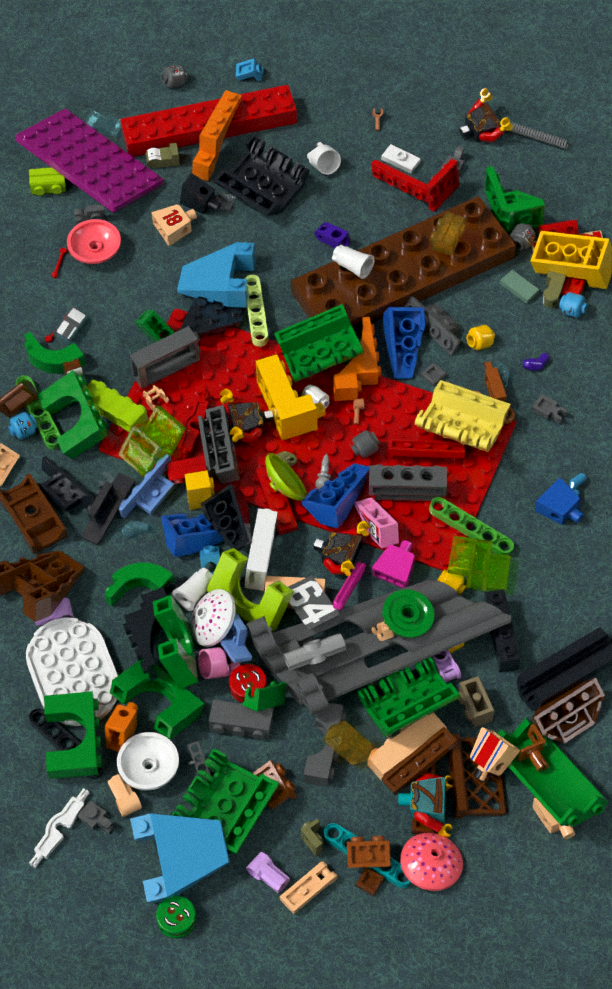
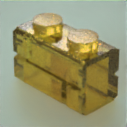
M446 212L443 218L440 217L437 222L438 229L433 231L430 237L432 249L452 255L465 229V217L455 216V214Z
M345 720L331 725L324 738V742L352 766L359 764V762L367 761L373 749V744Z

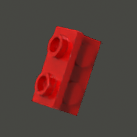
M566 220L537 226L539 233L547 231L579 235L577 220Z

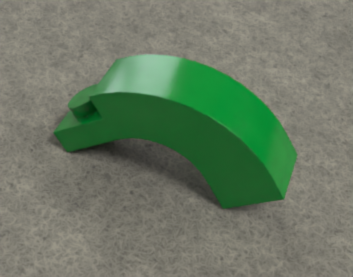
M31 332L24 335L26 342L24 347L27 350L29 362L41 371L51 374H64L63 363L77 358L81 367L86 365L84 354L75 343L61 350H48L39 344Z
M152 563L127 565L112 575L113 585L108 586L105 591L106 603L113 607L128 590L135 587H146L153 591L163 587L164 591H166L167 584L174 583L173 574L167 569Z

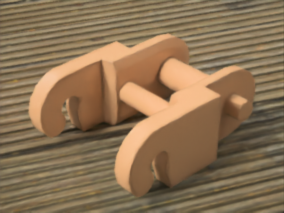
M153 385L152 390L148 392L143 391V397L146 398V403L153 411L156 410L155 405L152 403V400L160 397L166 403L169 402L162 389ZM156 392L157 395L153 396L152 398L149 396L152 393Z
M384 621L377 624L378 630L372 627L373 634L377 635L380 641L387 640L395 635L384 624Z

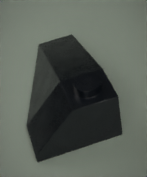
M230 484L201 503L205 518L231 548L240 551L252 543L249 507L245 494L237 487Z

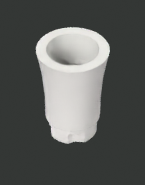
M343 245L337 246L333 252L332 260L353 272L361 279H365L373 268L374 256L361 253Z
M206 568L200 569L172 592L173 598L186 610L193 611L199 600L207 592L206 589L213 574Z

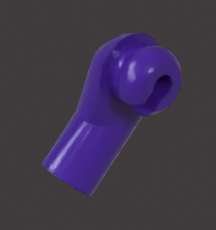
M542 353L538 359H525L523 367L531 371H539L550 357L548 354Z

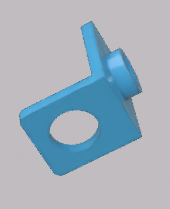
M205 546L203 550H200L201 569L205 568L208 562L218 564L220 560L219 546Z

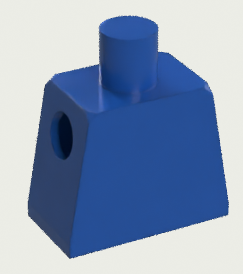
M561 478L536 500L535 511L559 524H563L568 518L578 523L584 516L578 510L580 504L579 496Z

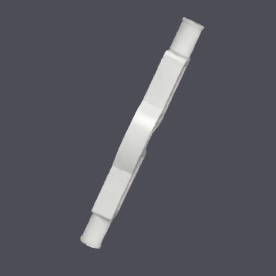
M83 788L77 798L72 797L64 809L49 820L46 826V834L34 849L36 854L29 862L31 866L37 868L43 858L48 859L53 850L61 843L64 837L56 829L57 826H63L68 829L72 828L77 815L85 807L83 802L90 794L88 790Z

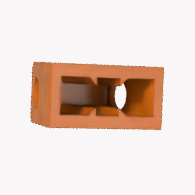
M128 702L126 706H116L105 725L106 748L119 752L122 745L129 738L133 737L137 728L138 706L135 703Z

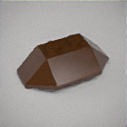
M592 678L538 708L532 719L542 736L565 744L596 723L605 694L597 679Z

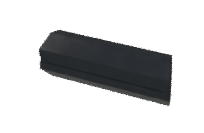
M599 627L519 674L516 682L520 698L530 709L540 708L612 665V639Z

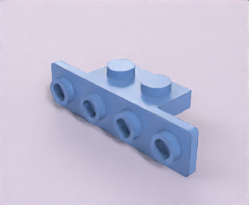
M166 454L163 458H160L154 469L145 475L141 484L134 487L128 499H124L121 502L119 508L121 517L125 519L136 505L152 515L175 488L174 483L162 476L168 469L167 463L171 462L170 455Z
M236 612L229 632L220 643L234 663L251 661L252 655L245 647L248 628Z

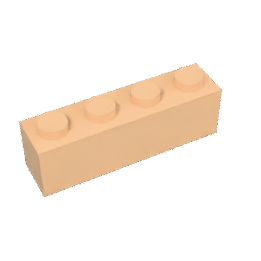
M432 713L401 729L400 733L395 737H389L379 749H373L368 755V766L381 780L383 776L441 728L445 727L447 729V727Z

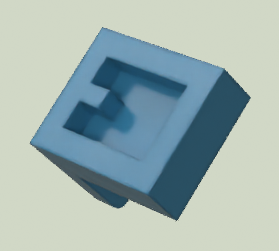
M255 58L236 64V78L238 81L253 76L258 82L262 81L263 68Z

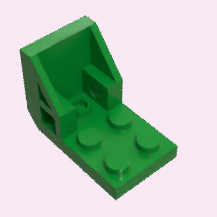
M493 166L487 167L484 190L494 217L506 233L511 234L518 224H529L533 229L538 228V225H543L545 209L543 199L517 190L505 193L504 187L500 186L499 174L495 173Z

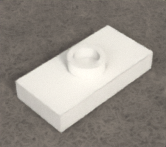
M391 144L382 154L381 160L410 174L420 163V158Z

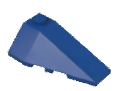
M388 307L383 313V323L393 379H412L422 334L425 329L424 307Z
M354 463L338 473V477L333 481L327 480L324 482L322 488L311 490L302 500V505L320 524L339 528L348 517L354 502L358 498L369 476L370 467Z
M187 514L162 516L166 544L174 557L194 554L203 550L205 546H212L224 541L223 537L207 521L204 515L198 514V518L187 517Z

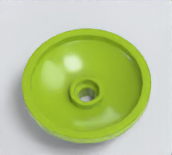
M269 453L266 456L265 464L267 475L271 481V487L288 498L302 501L307 496V491L300 478L281 457L274 453Z

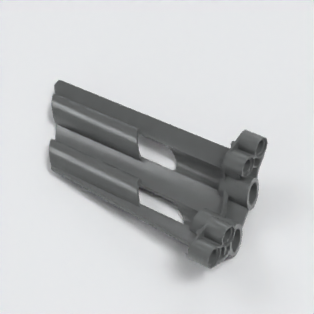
M426 580L402 588L415 590L423 594L433 606V624L427 633L422 634L420 637L417 636L411 639L410 637L403 638L400 635H393L394 637L380 641L377 635L373 634L372 627L378 630L377 624L384 621L382 617L384 602L394 592L338 610L339 615L309 630L304 623H300L273 633L272 628L268 627L265 616L246 625L254 646L265 666L282 682L287 683L286 687L295 701L300 705H305L310 714L314 715L331 707L327 701L511 622L512 616L504 614L500 609L482 601L471 602L459 596L455 589L443 582ZM403 614L406 618H411L410 615ZM346 621L358 625L364 631L344 640L346 645L345 651L326 657L327 659L320 663L307 664L291 671L286 665L284 653L303 647L305 643L312 641L314 635ZM395 644H399L408 650L404 654L371 668H368L364 662L365 657Z

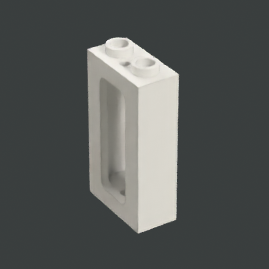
M258 509L246 568L244 588L264 591L278 513L271 509Z

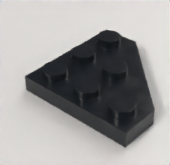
M194 298L180 330L189 326L192 332L195 331L199 339H201L208 333L214 335L226 331V328L231 326L237 328L243 325L247 309L223 306L222 303H212L204 299Z

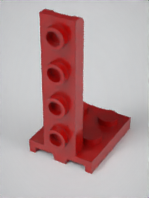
M454 159L444 164L442 169L432 177L428 184L378 160H374L371 163L372 175L375 178L395 186L419 200L427 202L429 209L433 212L460 186L458 161Z

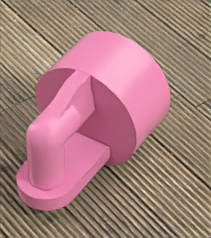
M219 647L202 649L198 655V668L204 679L227 677L231 675L235 668L240 666V663H234L230 658L231 664H227L226 657H229V655Z

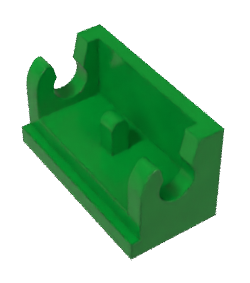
M272 681L268 687L256 688L254 696H251L252 688H247L242 706L258 712L285 704L287 683L280 682V684H276V681Z

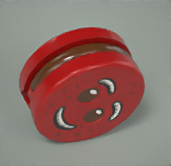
M243 664L233 670L229 678V685L234 699L243 703L247 688H252L251 696H254L256 688L267 687L266 675L260 667L253 664Z

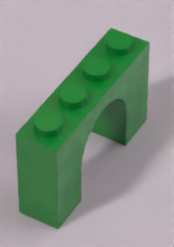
M73 370L37 394L43 409L52 415L71 403H80L81 416L78 423L57 438L62 453L71 459L76 458L109 435L106 430L107 424L100 417L99 413L101 411L93 401L94 395L87 388L86 378Z
M172 595L153 601L154 616L169 641L158 645L161 663L179 689L197 683L198 676L190 622Z
M140 660L112 680L109 693L124 705L138 694L148 691L160 693L168 698L172 705L157 715L154 729L170 740L201 716L204 703L185 687L179 689L173 678L156 664L155 668L158 678L150 681L148 674H143L140 666L142 661Z
M93 691L44 696V713L47 722L75 721L86 729V736L79 746L70 750L46 752V766L49 779L98 775V767H102L101 755H97V748H101L100 736L96 735V729H100L99 717L95 715V711L99 710L98 698H94Z

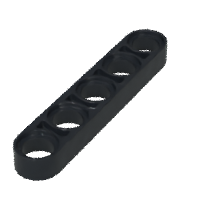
M36 708L30 712L29 720L32 727L59 751L70 750L81 744L58 722H47L43 709ZM38 714L43 715V721L39 723L33 721L34 716ZM50 727L58 729L55 735L47 734V730ZM70 740L72 744L68 748L61 747V742ZM103 764L98 771V775H89L87 777L94 780L99 779L104 773Z

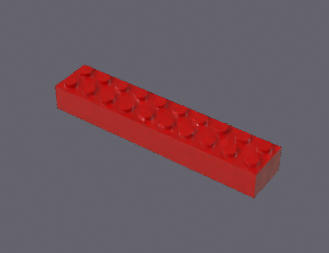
M283 85L240 94L242 95L241 102L231 120L225 138L297 123V110L289 86ZM220 99L120 119L127 153L132 157L146 155V151L151 148L170 147L171 143H177V148L199 144L200 134Z

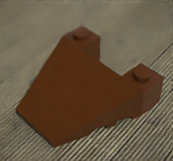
M62 551L36 555L35 559L26 560V557L19 558V562L9 563L8 560L0 562V595H4L12 590L23 596V614L37 622L52 615L84 572L85 567Z

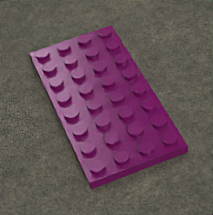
M66 108L15 135L16 142L113 213L163 184V178Z

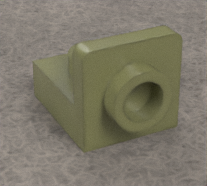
M318 819L306 822L301 829V839L315 856L322 852L323 843L321 836L317 833L320 829V821Z

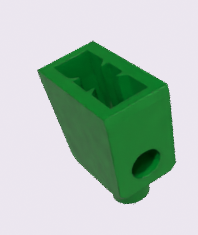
M146 310L135 321V325L154 343L175 333L154 310Z

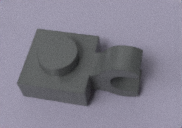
M458 146L454 156L448 155L443 165L454 159L458 161V173H460L464 166L462 159L465 155L463 153L465 148Z
M92 801L77 815L78 819L92 830L99 826L109 834L114 829L112 826L113 822L106 818L107 812Z

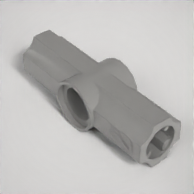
M339 633L322 640L317 639L307 642L303 647L283 655L286 665L291 671L307 664L320 663L326 660V657L345 651L346 645L342 635Z

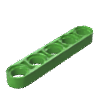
M20 376L19 378H17L16 385H18L22 381L29 380L30 382H32L37 394H39L32 379L29 376ZM37 397L26 408L29 414L33 415L37 423V429L47 448L51 450L60 448L58 441L51 444L48 440L53 437L58 438L61 435L50 413L43 409L39 397ZM36 410L44 411L42 415H34ZM45 423H49L51 425V427L46 430L41 428V426Z
M436 497L431 501L429 511L436 518L501 557H507L512 553L514 543L510 538L441 497ZM439 503L443 506V510L437 511L433 505ZM450 514H458L460 519L454 521L450 518ZM472 523L476 526V530L470 531L466 525ZM485 533L491 534L492 537H493V540H491V541L485 540V539L483 538V534H485ZM505 543L510 549L503 551L499 545Z

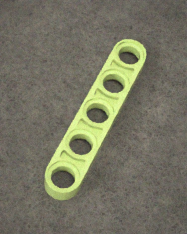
M248 275L244 278L247 279L248 283L256 282L254 286L248 285L249 297L251 295L259 296L256 299L248 297L247 302L253 344L261 347L268 343V331L260 279L256 275ZM254 308L260 309L259 312H252L251 310ZM255 322L263 323L260 326L253 325ZM258 335L264 336V338L261 340H258L255 337Z

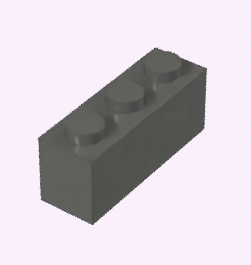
M213 700L209 717V729L218 734L227 732L238 737L246 735L258 740L270 739L274 719L273 708L257 712L239 703Z

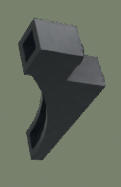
M163 587L142 594L141 609L124 615L126 622L123 624L126 635H130L128 637L132 648L136 647L134 650L138 661H142L140 663L143 674H148L150 681L158 678L153 657L156 637L161 628L160 623L154 616L153 601L167 596Z

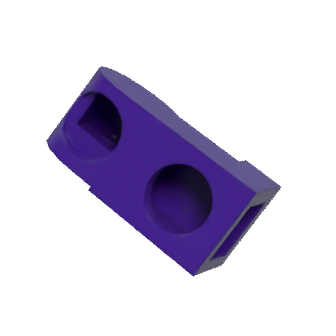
M324 222L314 232L315 237L320 242L326 243L333 248L340 245L344 247L350 245L349 232L328 222Z

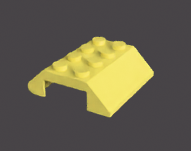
M440 380L434 389L432 402L424 414L423 410L419 412L415 425L427 432H432L444 438L489 452L502 430L511 404Z

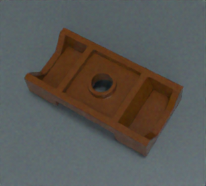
M30 473L25 476L21 484L8 491L0 489V503L6 512L10 514L33 554L68 537L66 528ZM28 509L36 510L34 514L26 513Z

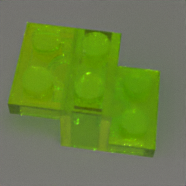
M156 406L148 422L133 424L118 455L140 475L145 477L153 469L156 461L163 458L166 454L170 455V457L172 456L186 428L161 406Z
M453 536L448 573L467 576L466 588L486 591L504 589L506 592L511 556L492 553L493 541Z

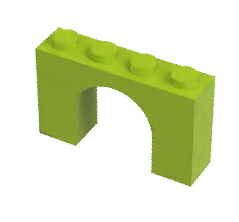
M235 548L223 552L206 591L223 589L229 592L235 601V612L242 616L245 621L251 622L265 616L268 627H271L272 631L276 630L294 591L278 580L268 585L260 604L250 602L243 595L240 587V577L248 558Z

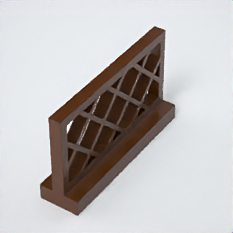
M452 734L458 741V744L447 752L449 773L452 778L450 783L453 785L451 792L454 819H461L464 816H505L501 775L494 777L495 774L489 772L488 778L481 783L473 776L478 764L470 758L471 753L467 754L462 749V744H469L474 748L477 738L459 737V734ZM467 761L476 767L472 773L464 768V764ZM470 779L479 786L474 792L466 787V783ZM489 780H492L497 785L494 793L485 786ZM480 789L490 796L485 802L475 795ZM472 798L481 805L478 809H469L468 802ZM493 798L499 804L500 809H492L487 803Z

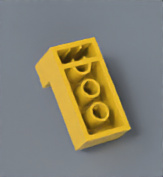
M541 231L530 262L535 273L548 274V271L564 274L566 277L586 279L589 287L607 289L612 274V245L607 238Z
M276 354L256 361L257 383L269 411L272 410L274 423L281 439L286 440L317 430V419L326 415V411L322 402L313 403L311 394L298 397L296 390L291 388L292 381L290 376L285 374L286 368L283 360L280 361Z

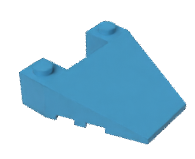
M236 242L184 265L177 293L194 298L204 297L212 303L214 301L222 302L223 306L246 308L249 297L247 279H233L234 271H254L256 262L255 243Z
M146 814L130 819L135 840L141 842L151 839L156 840L163 876L143 881L146 900L149 903H160L164 899L179 896L203 878L210 876L230 863L220 820L160 814Z

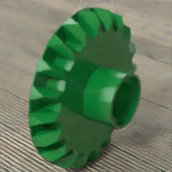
M402 589L392 593L385 600L382 608L384 624L395 635H400L403 638L410 637L412 639L417 636L420 637L422 634L427 633L434 621V609L431 602L423 594L415 590ZM403 614H408L411 618H406Z

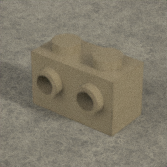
M479 676L460 682L459 693L461 697L458 701L460 704H464L466 709L465 716L468 722L471 721L474 728L492 722L494 709Z

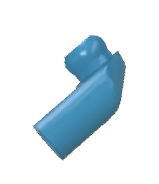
M580 473L569 482L568 486L578 496L580 491L577 490V487L586 481V476Z

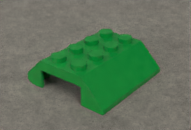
M343 304L274 333L294 382L364 354Z
M431 657L421 661L424 668L420 662L414 664L420 675L417 679L414 678L409 667L403 668L404 673L402 670L386 676V682L392 692H390L383 678L378 680L379 686L385 694L381 698H379L372 684L367 687L374 701H372L366 688L357 691L368 715L385 738L448 706L461 697L452 683L447 685L441 678Z
M213 749L208 756L210 759H206L204 764L215 774L212 777L206 771L199 770V776L194 778L187 789L189 794H184L183 799L193 806L192 811L178 804L176 807L177 811H173L171 816L220 820L227 851L230 854L237 855L278 788L279 782L262 773L258 777L228 761L226 754Z

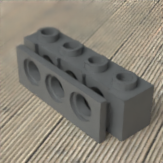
M224 405L206 409L207 419L198 416L208 474L210 478H213V482L216 481V476H218L221 484L238 481L240 476L234 441L232 440L233 436L229 434L231 431L229 415Z
M370 465L369 495H375V500L432 501L436 497H446L447 467Z

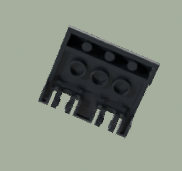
M253 135L246 142L247 152L230 171L223 168L213 182L267 216L280 214L303 189L310 169L297 162L290 173L293 159L278 149H274L273 146H268L262 156L266 143Z

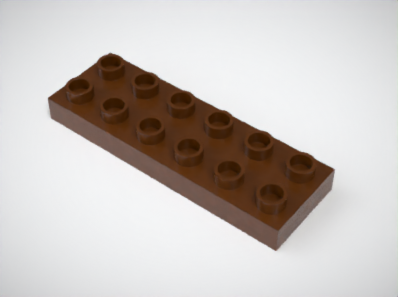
M477 196L357 250L374 256L373 268L365 279H361L353 272L333 261L291 280L292 294L308 318L343 304L355 332L362 328V317H370L372 324L383 319V313L388 307H405L411 296H414L420 302L514 259L516 245L482 199Z

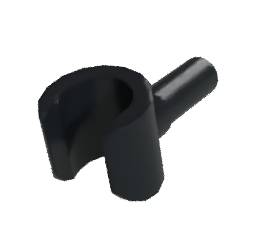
M184 576L176 583H168L165 593L171 592L172 595V592L187 581L188 578Z

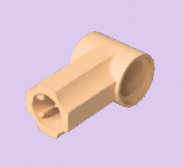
M119 774L113 776L108 781L122 817L142 809L138 796Z

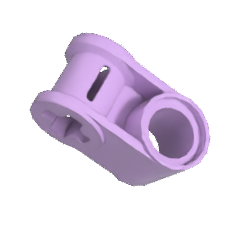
M448 649L431 656L438 674L445 683L456 678H462L460 669L454 662ZM442 655L444 658L437 659L435 656Z

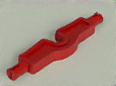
M204 390L201 398L196 399L191 414L183 422V436L179 445L180 455L177 461L184 460L188 454H192L200 437V431L192 428V426H199L198 416H202L203 419L206 418L205 410L209 408V391L206 392Z

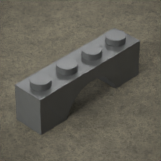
M328 703L331 707L316 715V728L325 734L328 741L320 752L307 756L303 774L304 783L328 787L329 780L333 781L335 768H332L333 761L337 762L339 750L336 747L337 743L341 744L343 731H340L341 725H345L347 713H344V705Z

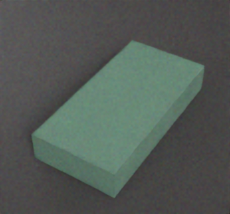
M513 270L500 280V284L526 304L539 294L537 287Z

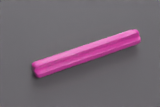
M359 561L355 564V569H352L351 575L347 577L333 601L334 609H343L365 571V563Z

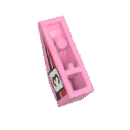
M372 497L354 502V506L362 521H366L370 525V528H367L371 538L380 548H387L389 545L399 543L398 523Z

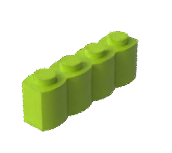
M92 380L87 385V388L94 395V403L101 411L99 414L104 418H108L112 423L121 426L127 432L135 434L149 419L144 406L133 403L127 396H121L115 389L107 388L102 381Z

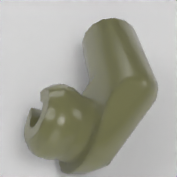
M287 451L276 454L289 466H293L297 462V457Z

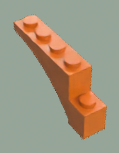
M225 90L200 134L199 151L193 160L192 173L202 180L209 181L215 170L226 132L241 102L242 95Z
M362 317V338L360 344L364 354L352 358L339 374L334 375L333 390L335 401L358 399L361 385L378 384V377H381V366H377V363H379V353L375 352L377 340L373 338L375 328L374 324L370 322V317Z

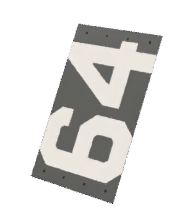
M312 575L288 586L294 591L289 603L308 630L340 614L337 609L333 608L332 602Z

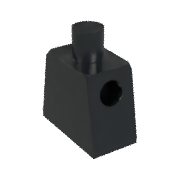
M193 173L182 184L179 204L194 209L201 214H205L208 208L217 212L221 206V202L214 199L215 189Z

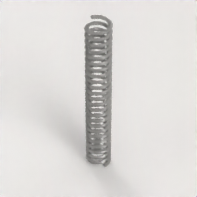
M511 122L513 128L510 132H515V134L528 136V138H533V140L546 142V144L548 143L556 147L559 146V148H564V150L569 145L567 144L566 146L567 139L562 140L560 138L559 140L557 136L555 138L554 135L549 136L547 134L546 136L544 132L541 134V131L537 130L536 132V129L531 130V128L528 130L526 126L524 128L523 125L518 126L516 124L515 126V123Z

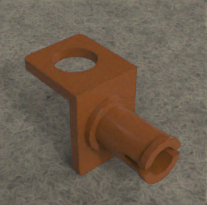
M532 724L527 734L533 744L521 749L517 759L520 762L529 758L537 772H541V769L544 771L549 767V764L541 754L546 741L535 724Z

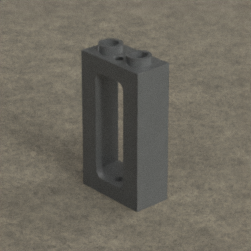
M188 326L130 354L132 375L140 388L143 389L200 361L199 353L201 350L198 345L200 339L195 331L192 332Z

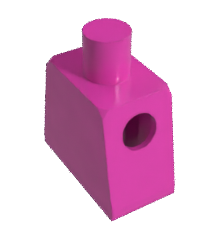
M403 540L400 547L389 545L373 565V576L401 588L408 587L415 565V555L410 553L413 544Z

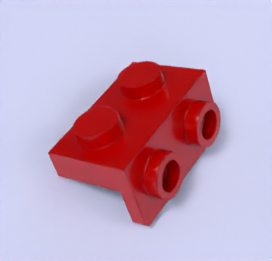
M204 456L167 463L169 481H174V484L184 483L185 474L207 471Z

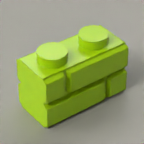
M52 167L29 169L31 195L41 196L46 193L60 194L61 192H66V178Z

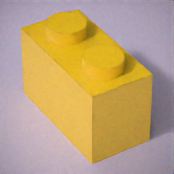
M208 471L185 474L190 510L202 508L201 503L215 495L213 478H209Z

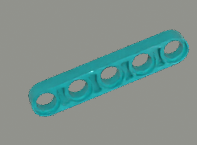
M328 824L324 829L325 841L347 855L345 843L351 840V837L357 836L338 824ZM334 829L339 832V836L337 838H330L327 833ZM391 857L390 864L392 868L389 871H382L380 867H368L384 876L386 880L399 888H407L412 884L409 880L407 882H400L398 880V875L404 872L401 868V863Z

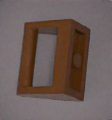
M29 380L22 381L0 397V412L10 418L35 400L38 395L32 382Z

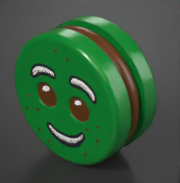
M182 896L164 899L156 911L158 927L169 938L179 939L189 935L196 925L194 905L190 900Z

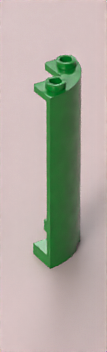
M525 718L513 733L501 729L497 734L521 750L533 744L527 733L530 726L535 724V722ZM542 736L546 743L541 754L549 764L546 770L542 771L541 769V772H537L529 758L519 762L517 759L519 753L509 764L508 767L562 826L574 827L594 815H599L609 803L552 739Z

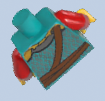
M427 773L411 783V793H399L398 805L410 806L411 817L446 838L451 836L445 830H451L452 825L445 824L443 826L442 824L445 823V791L453 787V785L448 784L452 780L451 776L442 777Z

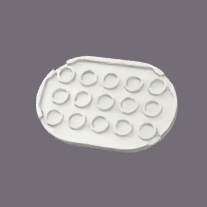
M59 618L44 624L34 633V637L27 646L26 661L43 708L45 695L93 691L94 698H98L99 710L95 711V715L99 717V720L105 717L117 701L109 693L112 680L117 677V672L100 632L92 624L79 621L77 618ZM58 721L65 725L83 726L75 721Z

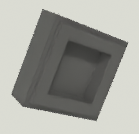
M432 363L421 372V377L431 386L435 387L440 380L447 377V373L435 363Z

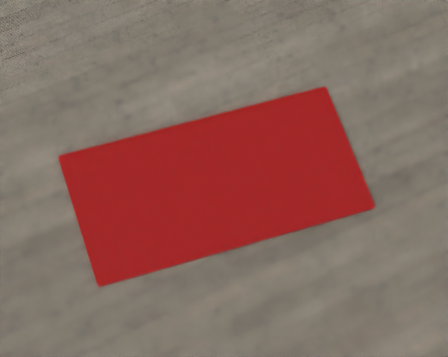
M174 309L166 324L175 333L180 331L188 312ZM231 326L226 328L224 332L214 335L208 333L204 335V338L200 339L198 342L201 350L199 353L200 361L143 389L140 388L135 380L127 397L133 403L144 406L149 419L135 434H131L121 426L112 423L108 430L109 435L103 439L99 451L153 470L157 461L166 454L170 455L171 462L177 461L180 455L179 445L183 436V422L191 414L196 399L201 398L204 390L210 392L208 409L224 405L228 413L229 402L226 404L221 403L220 399L223 396L220 393L224 389H229L233 396L259 403L261 412L269 411L257 383L256 361L277 354L279 360H283L285 364V374L290 376L292 381L291 388L296 390L298 397H302V392L308 385H315L329 395V405L325 409L326 415L317 419V430L286 440L281 439L276 425L272 421L264 423L265 433L253 443L241 442L236 444L234 442L240 480L221 484L218 476H216V481L213 482L214 492L218 493L228 485L233 484L245 494L248 504L262 509H269L256 475V469L266 466V456L269 453L278 454L282 451H287L297 457L296 464L290 467L302 481L307 495L316 488V480L319 478L317 474L321 473L322 460L325 455H328L329 458L327 474L331 475L330 481L336 479L338 473L354 463L369 467L370 465L375 466L378 464L383 466L447 467L446 497L441 498L476 518L514 431L516 421L513 420L507 425L503 424L502 430L489 452L465 444L464 459L388 456L389 438L455 441L432 432H427L415 425L419 412L423 410L424 414L432 402V392L383 376L378 377V384L361 385L358 399L364 400L365 409L359 410V423L354 425V400L335 401L333 390L334 375L339 374L347 364L340 363L303 380L294 382L277 341L268 339V343L265 346H255L250 332ZM258 335L255 338L261 340L264 337ZM153 385L162 389L169 399L168 403L160 397L152 400L153 405L156 407L154 411L146 403V398L143 397V391L148 392L152 390ZM154 392V393H152V394L149 395V396L152 398L153 396H155V395H157V394H156V392ZM192 426V428L200 431V426ZM365 430L373 431L380 442L378 445L379 450L368 458H362L361 455L356 456L351 448L354 445L352 442L353 437ZM201 432L192 454H188L186 459L204 456ZM168 469L165 471L164 475L168 476ZM369 476L355 502L371 497L375 500V495H369ZM287 497L295 520L325 531H345L357 527L362 522L356 507L353 505L348 517L339 528L322 525L302 505V501ZM375 500L398 523L399 543L394 544V546L400 547L403 540L409 541L413 544L410 553L415 555V562L441 571L450 568L454 569L467 536L433 516L429 511L431 501ZM436 503L433 505L435 510H443L441 504ZM450 514L452 520L458 521L460 519L458 514ZM467 524V529L470 530L473 524ZM370 534L368 536L361 535L363 544L383 551L386 550V548H380L371 538Z

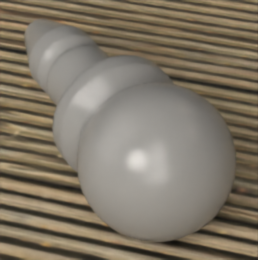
M328 455L324 456L321 473L317 474L319 477L316 480L317 489L322 488L324 482L331 477L330 474H327L329 470Z

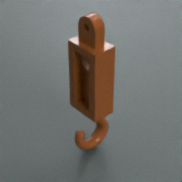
M490 361L484 362V381L489 396L506 402L507 396L497 367L493 368ZM511 407L508 411L509 417L505 419L504 425L510 424L515 418V412Z

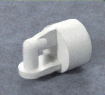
M321 142L317 143V147L307 154L310 164L322 174L334 173L341 163L340 154L329 145H323Z

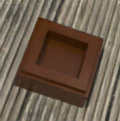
M366 867L358 879L356 887L375 896L385 877Z

